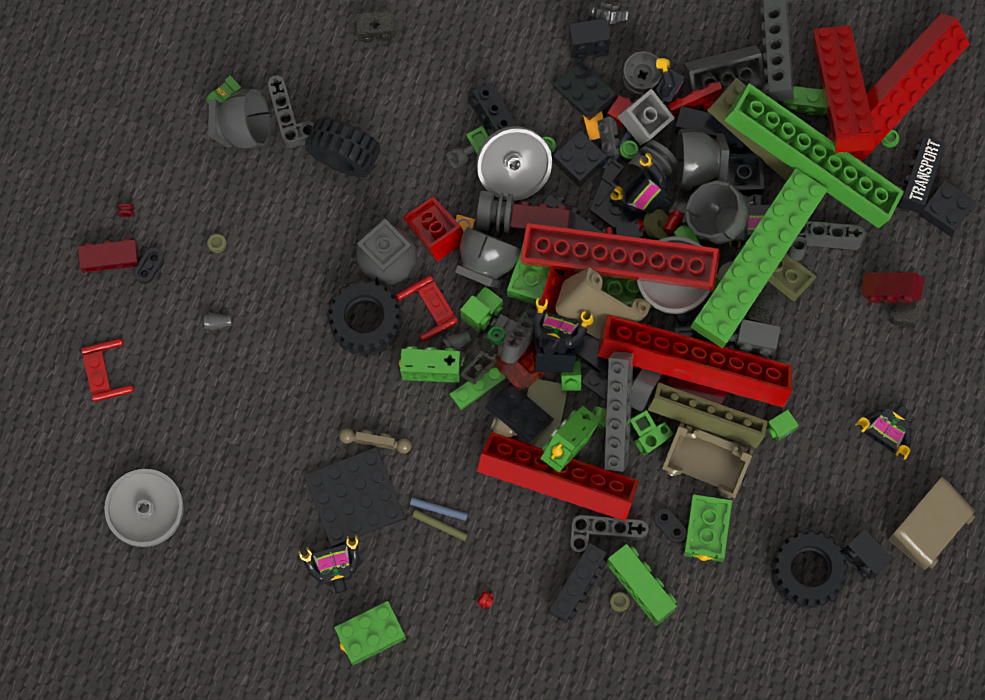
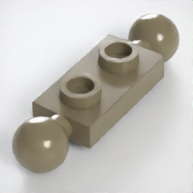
M349 428L343 429L339 434L340 440L345 444L356 441L359 444L394 450L396 448L402 454L408 453L412 448V444L408 439L402 438L395 441V438H392L389 434L378 436L373 435V432L362 430V432H356L355 434Z

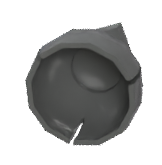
M241 89L231 93L223 103L216 99L209 100L208 136L225 147H233V145L243 149L264 147L270 138V113L255 116L248 115L268 112L269 109L265 98L258 90Z
M693 128L680 129L676 143V159H684V162L678 161V167L676 168L679 188L687 190L697 189L714 179L726 183L729 148L724 133H716V139H714L703 130Z
M713 181L701 185L690 196L686 207L687 211H685L687 224L699 239L716 244L747 241L750 204L734 185Z
M384 219L377 226L367 230L357 243L356 263L363 276L367 279L376 281L377 284L378 278L379 285L381 283L383 285H394L406 279L414 268L417 249L407 232L395 225H391Z
M466 227L459 247L463 264L458 265L455 272L489 287L498 288L501 282L498 278L513 268L519 258L521 248L486 233Z

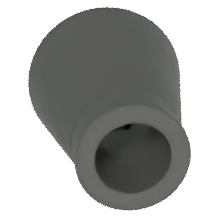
M211 312L203 314L204 330L209 329V331L231 326V315Z
M467 331L445 336V339L441 340L444 350L445 348H454L456 351L471 342Z

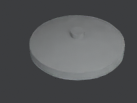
M513 126L498 130L485 140L477 155L476 168L479 179L487 191L494 192V196L499 198L500 193H504V200H507L508 193L513 194V201L534 195L545 185L551 173L552 156L548 145L539 134L525 127Z
M674 236L659 240L701 246L697 242L685 237ZM637 280L638 287L645 300L657 310L670 314L686 313L697 308L707 299L711 290Z
M152 469L134 470L121 476L110 488L105 500V518L111 531L123 542L136 547L155 546L171 537L179 527L184 511L183 498L177 485L167 475Z

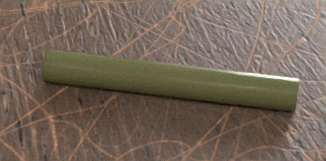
M415 510L412 517L463 541L467 539L468 534L418 510Z

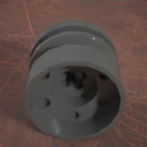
M636 52L625 62L623 71L624 87L635 97H640L650 89L655 92L662 79L661 73L663 69H657L656 60L658 57L651 52ZM639 75L646 76L645 80L639 78Z
M651 139L640 149L641 155L636 154L628 163V168L635 177L644 168L648 169V166H643L640 163V158L645 162L649 161L645 155L646 153L651 154L652 164H656L663 175H671L672 171L678 167V161L675 156L662 144Z
M481 190L476 230L489 231L491 224L495 223L496 232H499L501 224H504V233H509L514 204L513 194L508 193L507 202H504V193H500L498 201H495L494 192Z

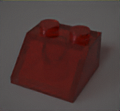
M529 344L517 362L506 363L501 359L500 354L494 363L499 372L519 391L530 387L546 373L534 370L533 347L531 344Z

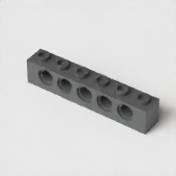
M763 0L764 6L761 7L762 18H765V22H762V31L766 34V37H763V47L767 51V53H763L764 63L768 67L764 69L765 79L769 83L765 84L766 95H770V98L775 102L794 99L787 0Z
M614 351L609 357L604 470L624 472L629 464L633 353Z

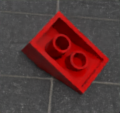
M434 196L403 216L405 222L436 262L460 246L462 234L464 233L462 227Z

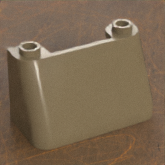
M589 267L564 280L556 303V312L559 316L581 322L582 324L581 314L586 311L585 320H588L592 314L594 321L591 325H587V333L600 340L601 329L607 314L638 323L648 314L651 304L645 300L636 299L632 301L629 307L602 291V277L598 272Z
M681 422L662 469L666 470L665 472L671 476L684 473L718 487L720 495L725 498H735L752 458L754 448Z
M941 477L888 541L923 570H926L928 567L932 569L939 561L936 557L965 523L969 525L976 517L973 514L975 510L946 479Z

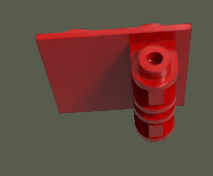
M550 268L539 304L544 306L547 299L548 304L545 312L558 315L556 303L565 278L552 268Z

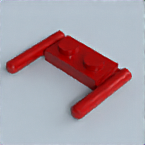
M431 275L395 294V298L400 301L418 291L438 325L420 335L419 338L422 342L458 323L457 318L454 316Z
M121 338L81 348L93 402L134 391L132 385L112 390L110 388L102 351L122 346L124 341Z

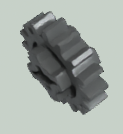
M602 0V2L590 4L588 14L596 17L597 20L607 19V23L615 24L620 20H628L629 9L621 7L618 2Z

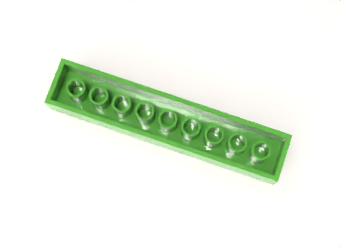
M750 83L738 94L724 119L725 122L794 170L798 169L827 188V193L877 228H880L891 219L904 191L850 153H836L834 143Z
M798 169L793 171L690 326L692 329L721 348L726 345L827 192V188Z

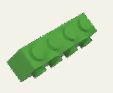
M793 86L794 99L782 101V104L796 112L828 117L822 89Z

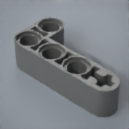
M272 76L268 81V87L283 142L290 148L305 145L308 138L305 132L311 130L314 123L307 121L296 124L285 82L281 76ZM276 84H279V88H280V92H279V93H277V91H276V88H275V85H276ZM280 101L286 102L283 106L277 105ZM284 118L291 119L288 123L282 122ZM289 135H295V138L292 140L286 139Z
M807 221L788 249V255L792 260H802L807 246L857 250L862 246L865 230L857 225Z
M529 309L525 311L504 339L501 359L504 362H517L532 342L534 336L533 321L535 312L537 313L538 310Z
M646 369L640 371L632 386V408L640 412L644 411L652 392L663 374Z
M579 515L572 522L570 548L574 554L582 555L588 547L589 536L640 541L646 538L649 528L647 523L642 520L626 519L624 521L609 517ZM582 521L586 524V528L579 530L575 524ZM603 523L606 529L599 532L595 529V525ZM616 525H623L625 531L617 533L614 527ZM629 525H632L631 529L633 530L628 534ZM638 526H640L641 529L644 530L642 531L641 535H639L636 531ZM580 540L584 542L585 546L582 549H576L574 543Z

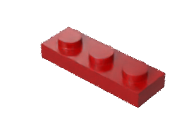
M714 82L700 91H692L684 98L674 99L668 106L673 116H678L681 106L694 109L705 102L717 99L724 89L720 82Z

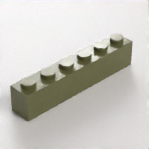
M659 382L651 394L648 411L756 449L765 437L768 422Z

